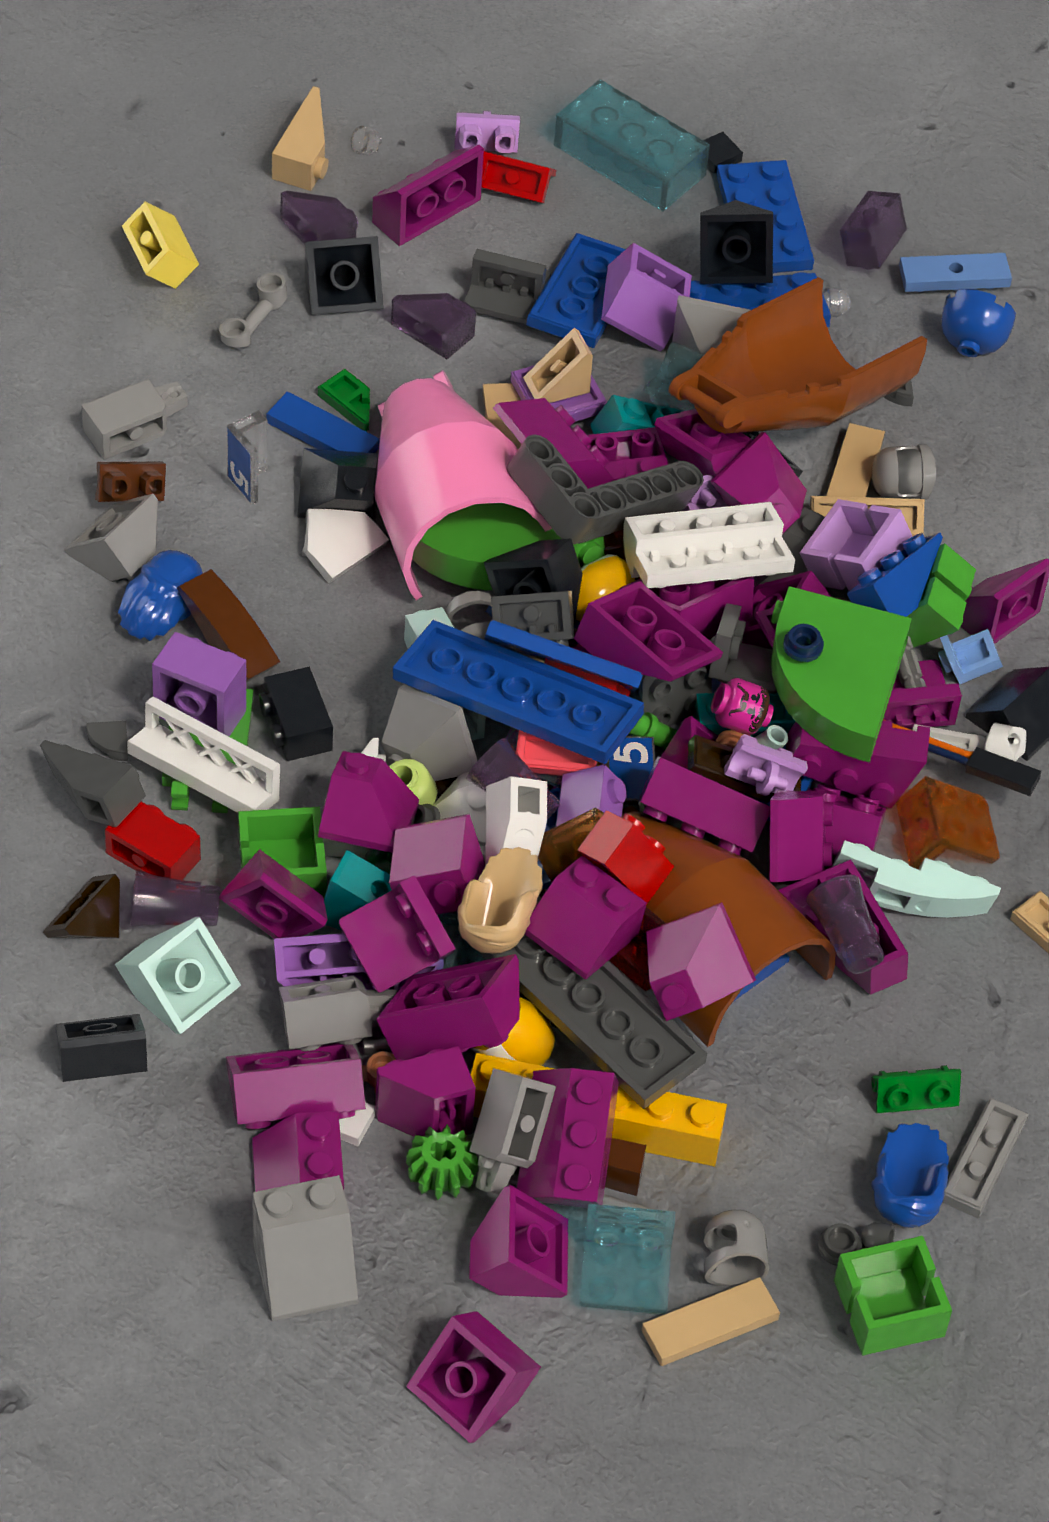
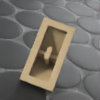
M573 328L523 377L534 399L546 398L551 403L590 393L593 355L579 330Z

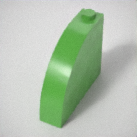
M505 503L474 504L448 514L430 527L415 547L412 560L432 575L445 581L473 589L492 590L484 566L485 561L539 540L561 538L553 529L545 532L540 523L522 508ZM603 536L580 544H573L580 567L604 556Z
M789 586L784 601H776L771 623L777 624L772 650V676L780 700L788 713L807 733L819 742L844 755L870 763L906 648L912 618ZM809 624L820 632L824 641L822 654L816 660L800 662L790 658L785 653L783 648L784 637L794 626Z

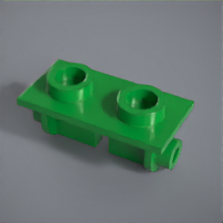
M942 1065L936 1069L916 1070V1073H908V1071L886 1073L884 1070L879 1071V1075L871 1077L872 1090L877 1092V1113L959 1106L961 1069H948L947 1065Z

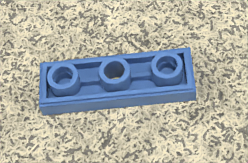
M1006 253L900 257L899 262L905 292L993 289L1010 287L1012 281Z

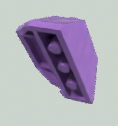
M344 933L274 939L276 978L283 987L354 976L363 982L365 990H375ZM444 958L416 974L443 969ZM408 978L387 990H397L398 992Z

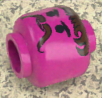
M733 678L727 684L722 683L719 685L712 700L711 711L715 713L718 725L750 736L756 733L760 727L765 728L768 726L773 716L774 706L769 704L770 696L766 688L740 678Z

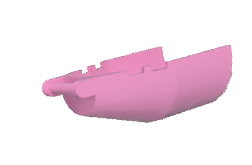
M443 370L433 375L434 379H416L401 385L391 393L385 402L378 405L382 424L374 497L408 589L415 600L423 596L411 567L414 549L426 531L448 514L474 504L505 503L526 510L540 523L545 532L552 529L508 472V464L518 451L516 445L455 393L450 380Z

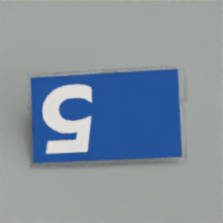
M259 410L227 425V476L252 505L258 502V475L267 471V419Z
M626 736L606 763L607 767L625 784L626 799L623 805H637L639 812H643L646 807L638 799L655 763L654 737Z

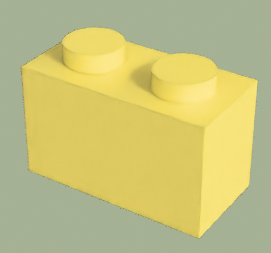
M145 201L122 225L147 276L176 289L199 265L174 215Z

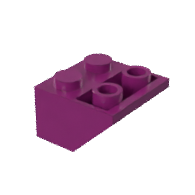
M655 427L588 435L593 442L587 447L590 449L595 445L609 460L605 468L614 478L612 481L668 464L662 442Z
M818 784L817 788L810 787L807 790L826 791V802H833V826H826V842H833L834 855H837L845 840L853 844H863L873 852L875 851L887 807L879 806L880 800L870 799V796L856 794L854 799L841 796L840 789L826 784Z
M459 1046L449 1049H434L423 1056L408 1060L397 1059L387 1063L385 1066L378 1067L375 1102L377 1120L413 1137L415 1135L425 1137V1132L429 1126L437 1133L442 1132L446 1124L453 1135L464 1130L466 1135L472 1134L476 1087Z

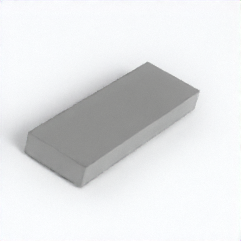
M989 1098L948 1179L942 1203L979 1219L1027 1122L1029 1114Z

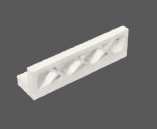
M155 697L145 702V727L127 741L128 754L237 813L238 811L269 810L279 801V763ZM159 716L167 721L172 730L159 724ZM189 732L198 737L204 748L195 743ZM220 749L228 752L235 764L229 762ZM252 766L266 773V781L259 778Z

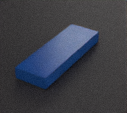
M288 391L266 413V423L316 449L375 453L379 449L380 438Z

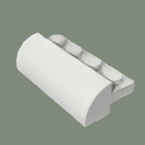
M771 502L625 517L624 551L630 575L632 578L640 577L648 588H664L666 586L691 583L700 584L726 579L737 580L739 578L762 575L773 576L780 573L793 572L795 558L782 538L784 524Z

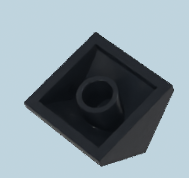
M737 200L701 212L700 284L773 283V212Z
M378 236L305 242L304 278L311 315L384 309Z
M1049 667L1014 669L966 713L965 718L986 733L990 732L993 723L1025 729L1026 749L1025 753L1020 757L1028 761L1049 741Z
M140 1014L55 1024L63 1082L148 1071L146 1033Z

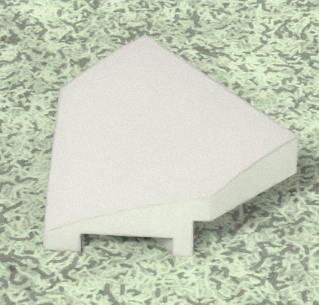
M308 509L305 523L307 524L302 556L308 557L329 584L386 546L389 538L365 512Z

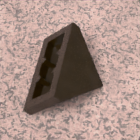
M116 874L92 877L45 928L43 933L47 938H119L120 879Z

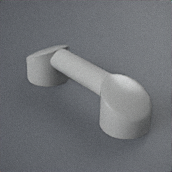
M267 273L257 280L260 302L245 320L232 318L220 325L221 341L231 347H246L251 344V334L270 311L281 307L286 300L287 287L284 276L278 273Z

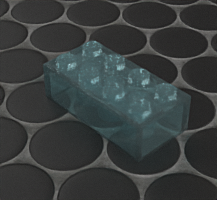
M601 79L556 114L555 147L662 212L706 176L710 144Z

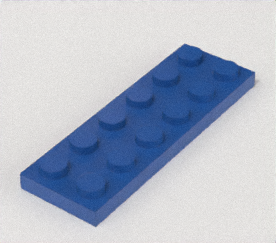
M435 620L431 621L393 666V679L603 764L607 763L644 714V702Z

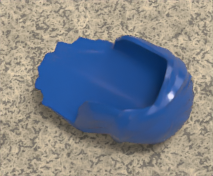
M167 550L158 553L146 564L142 565L140 574L131 580L125 589L118 610V614L121 616V627L126 629L131 636L138 639L144 637L148 641H152L156 635L164 636L171 628L175 627L179 620L187 619L191 612L177 587L203 574L200 564L187 553Z
M919 1123L911 1125L899 1124L895 1132L887 1134V1140L878 1156L876 1176L872 1181L871 1187L874 1191L876 1209L879 1210L882 1217L894 1225L904 1228L920 1227L929 1223L939 1213L948 1183L949 1173L947 1166L949 1164V1156L947 1154V1144L939 1139L938 1129L931 1130L930 1126Z

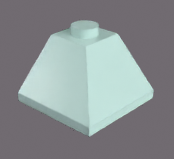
M194 917L145 940L115 964L134 997L176 1034L183 1033L241 986L200 917Z

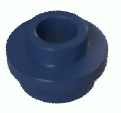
M809 624L794 626L787 632L783 642L785 653L790 658L800 662L816 660L822 654L824 641L820 632Z

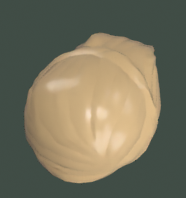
M521 847L500 849L499 854L489 857L488 863L479 879L471 880L464 890L462 903L458 906L457 911L458 929L461 937L471 947L481 953L499 954L511 950L520 942L527 927L530 925V917L536 907L543 882L542 868L537 864L538 856L531 855L529 849Z

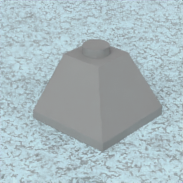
M679 295L671 352L687 370H690L711 347H718L722 341V335L726 331L732 332L737 326L739 317L750 311V309Z
M149 494L112 504L64 549L68 556L109 581L127 578V580L134 579L140 574L142 565L156 551L158 499L154 494Z
M403 684L398 689L381 742L387 759L386 764L390 766L395 761L414 759L424 764L434 781L458 777L463 773L477 769L479 764L462 707Z

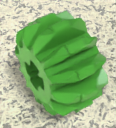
M446 1124L442 1132L437 1133L429 1126L425 1132V1137L415 1135V1138L412 1140V1148L406 1153V1164L409 1167L408 1177L410 1182H419L418 1189L421 1195L432 1189L435 1191L434 1194L438 1200L443 1195V1192L446 1191L456 1198L460 1193V1187L470 1189V1186L473 1184L474 1175L479 1171L477 1154L469 1152L472 1142L466 1141L467 1136L464 1130L453 1135Z

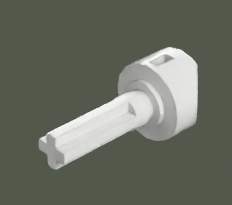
M993 723L986 737L930 727L929 737L967 751H974L978 747L1013 761H1017L1025 753L1026 730L1021 727ZM915 724L913 726V731H917V727L923 725Z

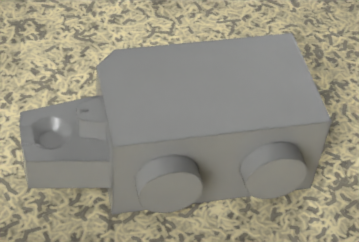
M147 379L137 384L129 385L124 389L83 404V431L103 460L164 436L167 429V417L188 406L187 394L178 382L154 387L150 380Z
M354 976L279 987L284 1033L289 1049L297 1048L301 1051H312L321 1047V1044L339 1042L340 1044L349 1045L362 1041L364 1037L373 1036L372 1028L379 1026L376 1020L377 1017L396 995L397 990H385L382 993H377L376 990H365L363 982Z
M493 1068L469 1151L479 1155L478 1166L480 1167L476 1188L499 1195L503 1188L508 1185L511 1175L514 1174L517 1166L528 1169L535 1162L556 1086Z

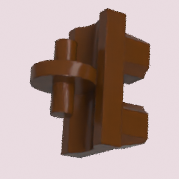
M163 461L97 462L95 500L98 502H121L149 494H154L158 501H164L166 463Z

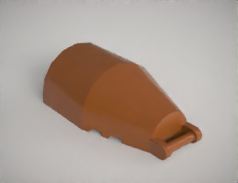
M817 277L742 314L737 320V326L733 331H726L722 335V341L717 348L711 347L690 370L676 376L669 386V394L680 401L687 400L694 404L702 420L713 430L724 434L810 429L829 426L906 385L919 372L926 352L927 338L920 336L855 369L846 362L830 337L823 316L822 290L824 280Z
M631 805L622 809V817L627 813L639 820L645 826V830L642 833L656 839L666 848L663 855L675 866L646 905V908L663 923L671 922L722 902L754 976L785 953L796 950L825 980L832 978L835 968V947L747 859L646 813L639 812ZM633 939L624 947V958L628 966L652 989L649 983L648 951ZM743 988L704 1008L679 1016V1018L709 1047L714 1044L717 1030L725 1012Z

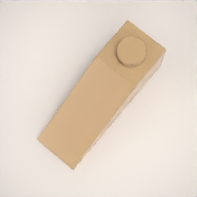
M314 86L272 152V179L309 191L313 189L318 179L324 178L329 163L328 159L325 158L320 88Z

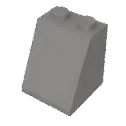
M340 1175L253 1192V1249L271 1320L277 1321L358 1304L350 1212Z

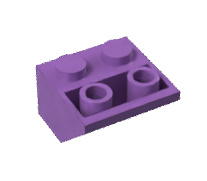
M632 243L608 265L601 320L661 352L674 331L678 296L690 297L692 275Z

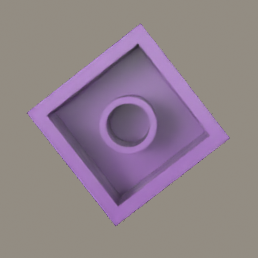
M174 632L152 663L153 697L229 737L246 713V659L232 652H225L205 644L197 638Z

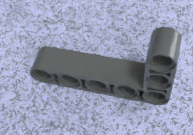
M536 434L526 437L508 464V472L556 534L561 539L571 538L573 544H580L624 530L625 517L680 512L685 509L704 481L701 471L695 465L686 461H677L588 489L548 439Z

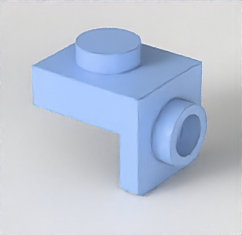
M988 629L954 643H951L948 635L940 637L944 650L939 651L938 655L946 674L953 671L959 684L1003 667Z

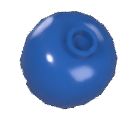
M973 289L957 290L955 297H951L949 294L945 300L941 320L943 334L950 344L957 348V351L964 356L977 357L978 355L995 352L1007 342L1012 332L1016 318V312L1012 306L1006 302L1003 308L995 303L996 296L991 293Z

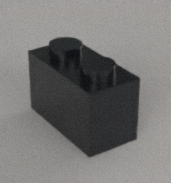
M310 666L264 677V693L259 694L261 712L264 718H271L270 731L274 746L276 748L282 747L286 760L291 761L333 751V725Z

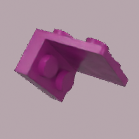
M938 660L918 661L923 675L920 678L924 679L926 687L904 689L905 687L901 685L897 673L883 720L891 721L908 729H913L915 724L929 727L955 725L962 694L958 683H945Z
M415 875L400 882L397 888L342 917L338 922L377 993L384 992L449 956L456 949Z

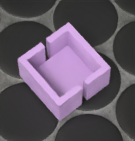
M838 499L800 551V555L808 571L811 570L824 587L843 590L847 586L850 591L859 584L857 578L861 574L876 567L880 568L882 566L880 560L894 551L903 550L902 543L912 537V534L900 509L872 505L868 509L865 503Z

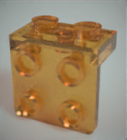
M925 776L896 802L909 866L919 869L925 858L934 861L947 849L993 864L1000 858L989 805L983 796Z

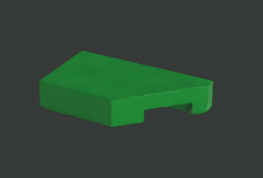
M343 369L318 386V396L356 427L366 432L369 431L370 388L346 369Z

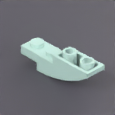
M846 840L843 842L832 865L834 867L852 860L880 907L920 916L950 918L988 913L1001 890L1000 887L990 884L982 877L970 876L951 868V866L942 861H933L925 858L919 869L909 866L903 860L888 858L873 852L863 844H853Z

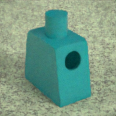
M346 850L329 882L324 898L328 919L325 925L342 931L338 923L342 917L392 891L389 883L390 874Z

